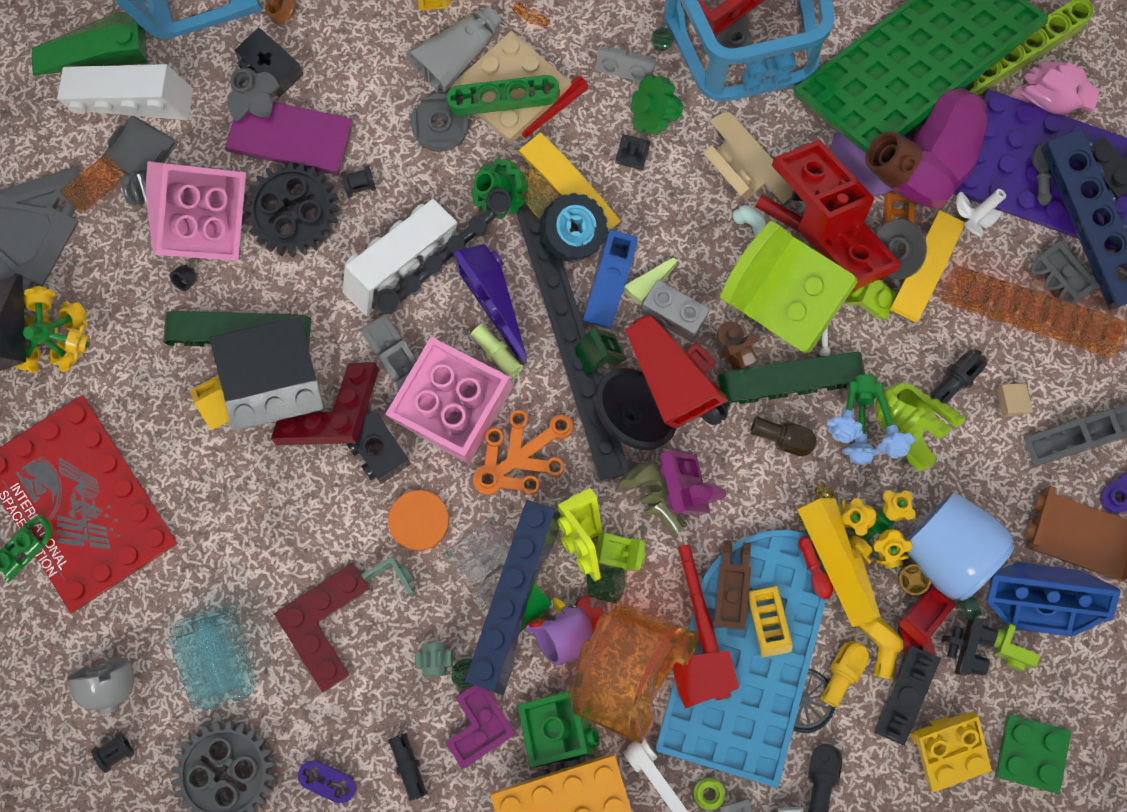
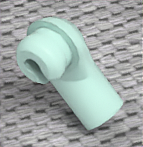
M742 205L733 212L734 221L737 224H744L746 222L751 225L755 237L767 225L764 216L749 205Z

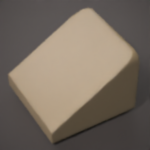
M1026 383L1004 384L996 389L1003 418L1033 413Z

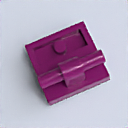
M674 450L660 453L662 461L660 463V470L667 482L669 491L667 493V501L674 514L695 516L710 513L709 503L723 500L726 497V491L723 488H719L715 484L703 483L697 454Z

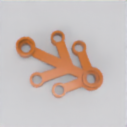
M522 410L512 412L510 415L512 428L507 459L497 465L498 447L502 445L504 437L500 429H489L485 434L487 443L485 463L473 475L475 489L483 495H493L501 488L523 491L527 495H535L540 488L539 480L535 476L530 475L524 479H518L505 475L513 469L548 473L551 477L561 476L564 471V463L561 459L554 457L547 461L529 457L555 438L559 440L568 438L573 431L572 420L563 414L554 416L550 420L548 429L521 448L523 430L528 424V417ZM517 415L525 419L520 425L513 422L514 417ZM563 421L567 427L562 431L557 430L555 427L556 423ZM492 433H497L500 435V439L498 442L493 443L489 440V436ZM552 463H558L561 469L558 472H552L549 466ZM487 474L492 475L494 478L493 482L488 485L482 482V478ZM532 480L536 483V488L530 491L525 488V483Z

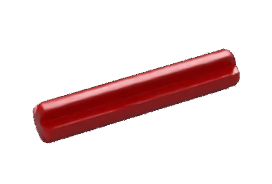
M582 76L574 78L571 81V86L547 111L522 132V136L526 138L584 93L589 86L587 81Z

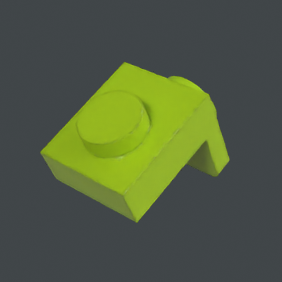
M877 280L852 291L844 303L849 306L859 305L874 317L886 320L897 293L880 280Z
M605 532L599 533L596 547L598 564L623 571H639L646 556L644 549L645 540L628 539Z
M1009 623L1003 625L1002 629L997 628L996 631L998 633L993 655L1007 660L1006 666L1024 672L1025 668L1037 667L1040 658L1039 654L1011 644L1016 628L1015 625Z

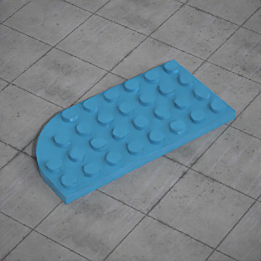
M772 530L749 536L732 545L730 564L741 566L740 551L743 542L751 543L749 591L778 586L793 644L792 651L764 658L761 657L749 602L744 631L713 627L719 651H730L739 689L730 692L731 698L716 701L714 698L685 709L674 678L655 752L771 787H779L826 599H821L814 592L811 584V571L806 569L807 565L801 550L798 549L799 538L806 536L811 540L809 535L791 530ZM812 544L817 559L821 562L819 569L827 574L814 544ZM722 554L710 566L700 584L712 625L718 569ZM774 600L756 602L757 607L774 604ZM694 608L680 658L704 654L696 626ZM772 612L759 616L760 619L777 616V613ZM779 625L764 627L763 632L780 629ZM782 637L766 640V643L782 640Z

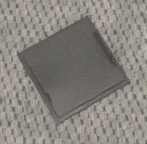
M131 115L126 123L119 125L109 138L108 148L99 161L125 175L142 168H147L148 161L164 163L179 141L136 116Z

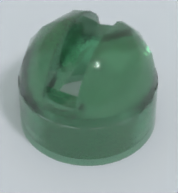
M658 27L653 31L650 41L655 50L667 51L671 48L674 38L668 28Z
M974 595L963 601L958 599L956 602V609L965 606L967 610L959 615L961 618L972 620L974 617L982 616L981 609Z

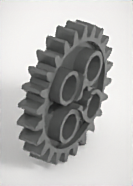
M216 721L214 722L213 731L207 725H203L202 736L192 732L190 736L193 743H181L186 753L184 755L175 754L174 756L181 762V765L171 768V771L179 773V778L171 781V784L180 785L181 790L174 797H185L186 799L181 805V809L192 806L191 812H258L255 806L256 803L267 804L266 799L262 796L263 792L271 793L274 791L267 785V781L277 779V776L270 774L268 770L277 765L276 762H267V757L273 753V750L262 749L267 741L266 738L255 741L254 739L258 732L256 729H252L245 734L246 724L241 723L235 730L234 721H227L225 729H223L221 722ZM220 742H224L228 747V753L222 760L218 759L214 753L216 745ZM202 756H206L219 768L229 767L226 773L246 785L247 790L242 791L238 785L229 779L219 780L221 773L204 763L201 759ZM246 760L250 761L253 765V773L249 778H244L240 774V766ZM200 769H205L208 773V781L201 787L196 783L195 775ZM226 787H229L234 793V799L228 806L223 804L220 798L222 790Z

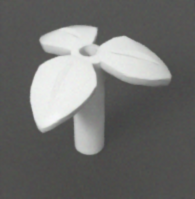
M997 189L977 208H972L970 201L964 193L959 192L956 199L958 212L962 217L969 219L964 223L965 227L973 234L981 237L983 235L981 226L988 228L999 219L1001 212L994 210V208L1006 198L1005 192Z

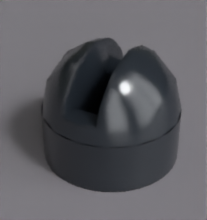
M181 265L170 273L171 282L181 291H187L196 282L197 274L195 269L189 268L188 265Z

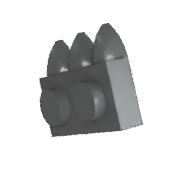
M1061 240L1041 254L1034 261L1031 268L1032 275L1047 274L1048 277L1045 281L1044 290L1060 289L1058 306H1074L1099 286L1097 281Z

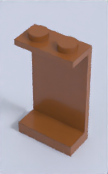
M1053 486L1044 489L1042 493L1038 492L1032 505V509L1036 510L1034 520L1028 522L1024 531V538L1028 539L1025 548L1127 583V519L1055 495L1056 487Z

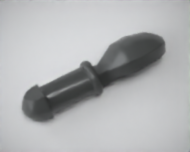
M1041 145L1033 151L1032 163L1039 172L1036 176L1038 180L1037 200L1041 205L1045 206L1050 203L1052 195H1050L1051 174L1048 172L1049 168L1041 151L1044 145Z

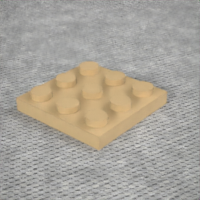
M510 31L460 76L450 89L457 85L551 75L559 83L561 96L571 86V82L514 32ZM545 86L544 94H550V87ZM530 87L531 97L535 96L534 87ZM516 88L511 91L510 96L513 99H521L526 94V91L522 88ZM488 91L482 95L481 100L490 103L496 99L497 95L494 92ZM472 94L473 104L477 103L475 94ZM463 96L458 97L460 100H464ZM553 104L479 113L477 115L511 145L522 135V132Z

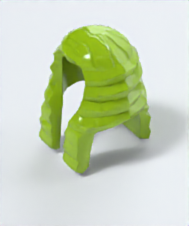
M896 383L885 389L883 393L893 424L897 425L899 432L904 434L911 433L916 439L910 445V451L905 456L908 458V463L913 465L915 470L921 472L934 465L937 459L923 439L924 430L926 429L938 439L945 437L951 431V427L940 418H937L934 413L936 412L955 428L965 423V417L959 415L957 410L951 408L947 403H941L939 399H932L930 395L923 394L922 389H916L912 384ZM877 398L875 402L876 421L881 423V429L885 430L887 425Z

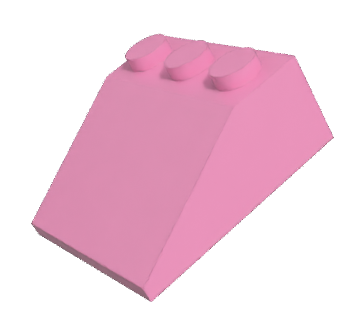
M148 161L145 193L153 254L238 261L246 172Z
M430 337L385 415L441 450L470 464L485 438L486 432L490 429L513 389V384L509 376Z

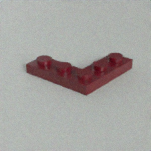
M375 362L348 363L333 411L307 413L278 420L271 440L275 445L357 443L378 376L379 368Z
M354 563L349 564L274 613L322 693L350 676L318 623L370 590Z

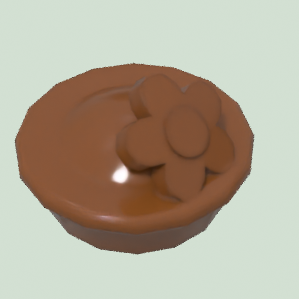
M266 0L265 11L270 20L275 24H282L289 20L295 11V0Z

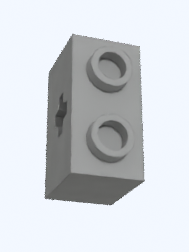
M657 280L642 305L641 314L653 316L670 331L693 342L706 321L710 309Z

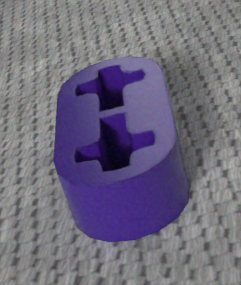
M307 761L299 769L298 781L301 786L333 802H348L356 794V782L351 776L322 762ZM317 766L319 768L317 773L325 777L326 780L324 783L315 780L312 784H309V777L305 775V771L307 769L313 770ZM345 779L347 781L346 787L350 789L349 794H342L339 798L336 796L337 790L329 786L330 781L341 783Z

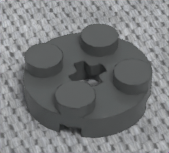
M442 93L432 94L422 99V103L417 108L415 107L411 114V128L414 137L421 147L435 152L449 151L460 146L469 130L468 115L453 114L449 110L446 100L447 94ZM438 117H443V121L448 122L443 128H437L432 123L437 122Z

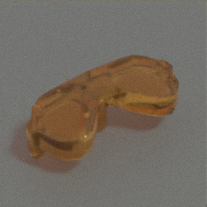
M516 2L512 8L514 13L530 24L547 28L551 21L550 19L547 20L544 15L537 14L536 9H532L529 14L524 5Z

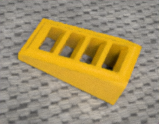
M778 586L749 591L748 602L761 657L791 652L793 644ZM774 600V604L757 607L756 602ZM772 612L777 613V616L760 619L759 616ZM779 625L780 629L763 632L764 627ZM782 637V640L766 643V640Z

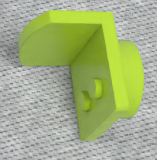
M771 220L757 234L738 260L726 281L720 298L801 352L809 353L856 286L857 278L852 273L793 237L783 227Z

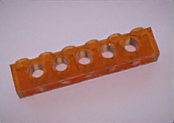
M955 265L947 275L940 302L1110 359L1123 350L1127 335V321L959 265Z

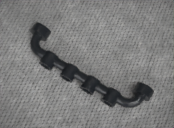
M501 188L492 190L487 196L488 209L480 216L472 217L469 221V226L458 236L450 237L447 241V246L436 256H429L425 260L423 268L415 275H409L403 280V286L396 292L391 289L379 291L375 297V305L379 311L384 314L396 312L403 300L409 295H416L421 291L422 283L431 275L437 276L442 273L444 264L454 256L453 253L465 249V245L475 236H483L487 231V225L498 214H504L509 210L511 206L509 193Z

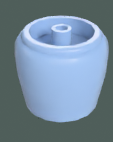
M955 491L949 494L906 539L912 543V549L907 553L915 564L920 566L918 568L927 579L929 577L931 583L946 597L961 601L968 599L1000 569L1014 550L1012 534L1003 523Z

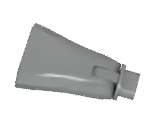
M486 6L480 12L476 10L473 12V15L471 14L440 34L408 50L406 53L408 61L422 77L426 78L428 76V82L439 93L445 94L467 65L489 43L492 36L496 33L495 28L502 23V19L489 6Z

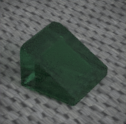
M624 568L599 569L601 578L597 581H594L589 574L586 575L589 597L617 604L625 590Z

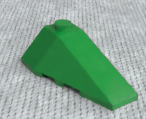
M126 12L111 14L31 48L34 76L61 73L63 67L120 66L147 63L145 29Z

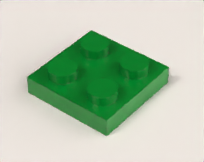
M1006 715L995 778L1060 794L1071 731L1013 715Z

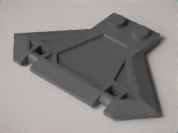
M77 166L0 190V280L16 274L23 275V294L26 289L32 288L34 283L43 287L79 222L72 218L75 209L78 208L85 211L89 204ZM60 201L65 202L61 211L56 210Z

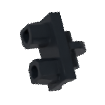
M974 617L973 620H968L963 640L961 639L963 628L954 626L952 637L942 636L941 643L949 646L947 657L956 659L958 649H960L954 674L961 676L970 674L978 676L987 675L990 659L975 654L978 644L992 648L998 631L983 625V619Z

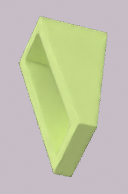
M671 258L626 284L623 291L639 305H642L656 281L660 280L663 282L676 267L677 260Z

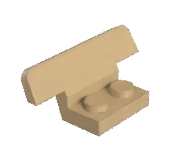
M723 112L709 120L726 140L717 150L711 145L703 152L716 169L745 200L767 185L785 205L792 198L793 189L771 166L773 159L730 112Z

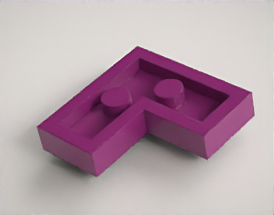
M474 685L455 697L472 725L445 742L461 769L466 768L516 735L489 690Z

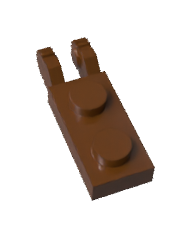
M724 540L721 563L718 569L713 627L743 631L746 628L751 567H749L751 543L743 542L740 551V566L730 564V555L732 554L731 541Z

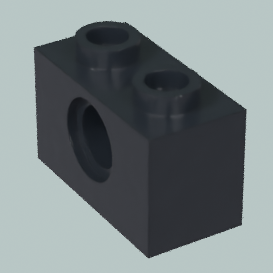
M375 410L364 417L357 443L346 444L354 457L360 453L366 462L361 467L369 479L372 481L377 478L380 484H383L411 465L408 457ZM372 444H382L383 450L379 455L371 456L368 454V449Z

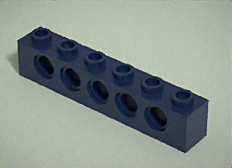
M1082 129L1047 142L1041 148V151L1110 311L1127 304V279L1122 281L1116 275L1117 267H1122L1127 272V223L1117 213L1115 208L1116 198L1113 192L1107 189L1103 180L1105 178L1104 170L1101 164L1096 162L1093 157V145L1090 138L1084 135ZM1069 159L1078 160L1081 164V170H1073L1069 165ZM1082 185L1088 186L1092 190V198H1086L1082 195ZM1094 212L1103 216V226H1099L1093 221L1092 216ZM1105 240H1111L1115 244V253H1110L1105 249Z

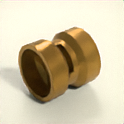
M918 564L903 566L897 576L900 588L911 595L925 593L931 584V580L929 577L928 579L918 568L920 567Z

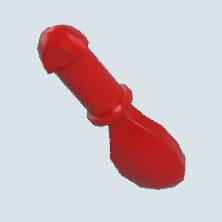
M802 536L798 540V549L801 550L807 565L806 569L811 571L813 590L821 599H828L832 596L833 585L829 576L819 569L821 562L817 559L812 541L808 537Z

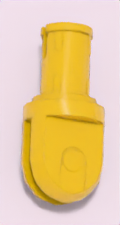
M849 641L840 647L829 667L833 675L820 697L823 702L832 707L839 708L850 684L853 685L859 682L869 659L868 650L862 643Z

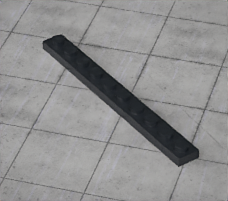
M541 196L525 201L519 207L516 215L601 483L624 476L629 471L620 441L606 430L595 409L594 394L598 383L601 381L598 371L595 369L590 373H586L575 351V346L586 333L562 258L558 259L554 257L553 253H549L546 249L547 247L540 239L542 237L541 233H539L541 224L539 221L546 208Z

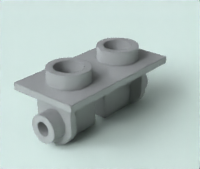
M607 45V47L601 46L598 50L595 71L640 82L648 75H652L656 60L651 59L652 56L650 55L645 56L632 52V55L629 56L626 55V50L610 47V45Z

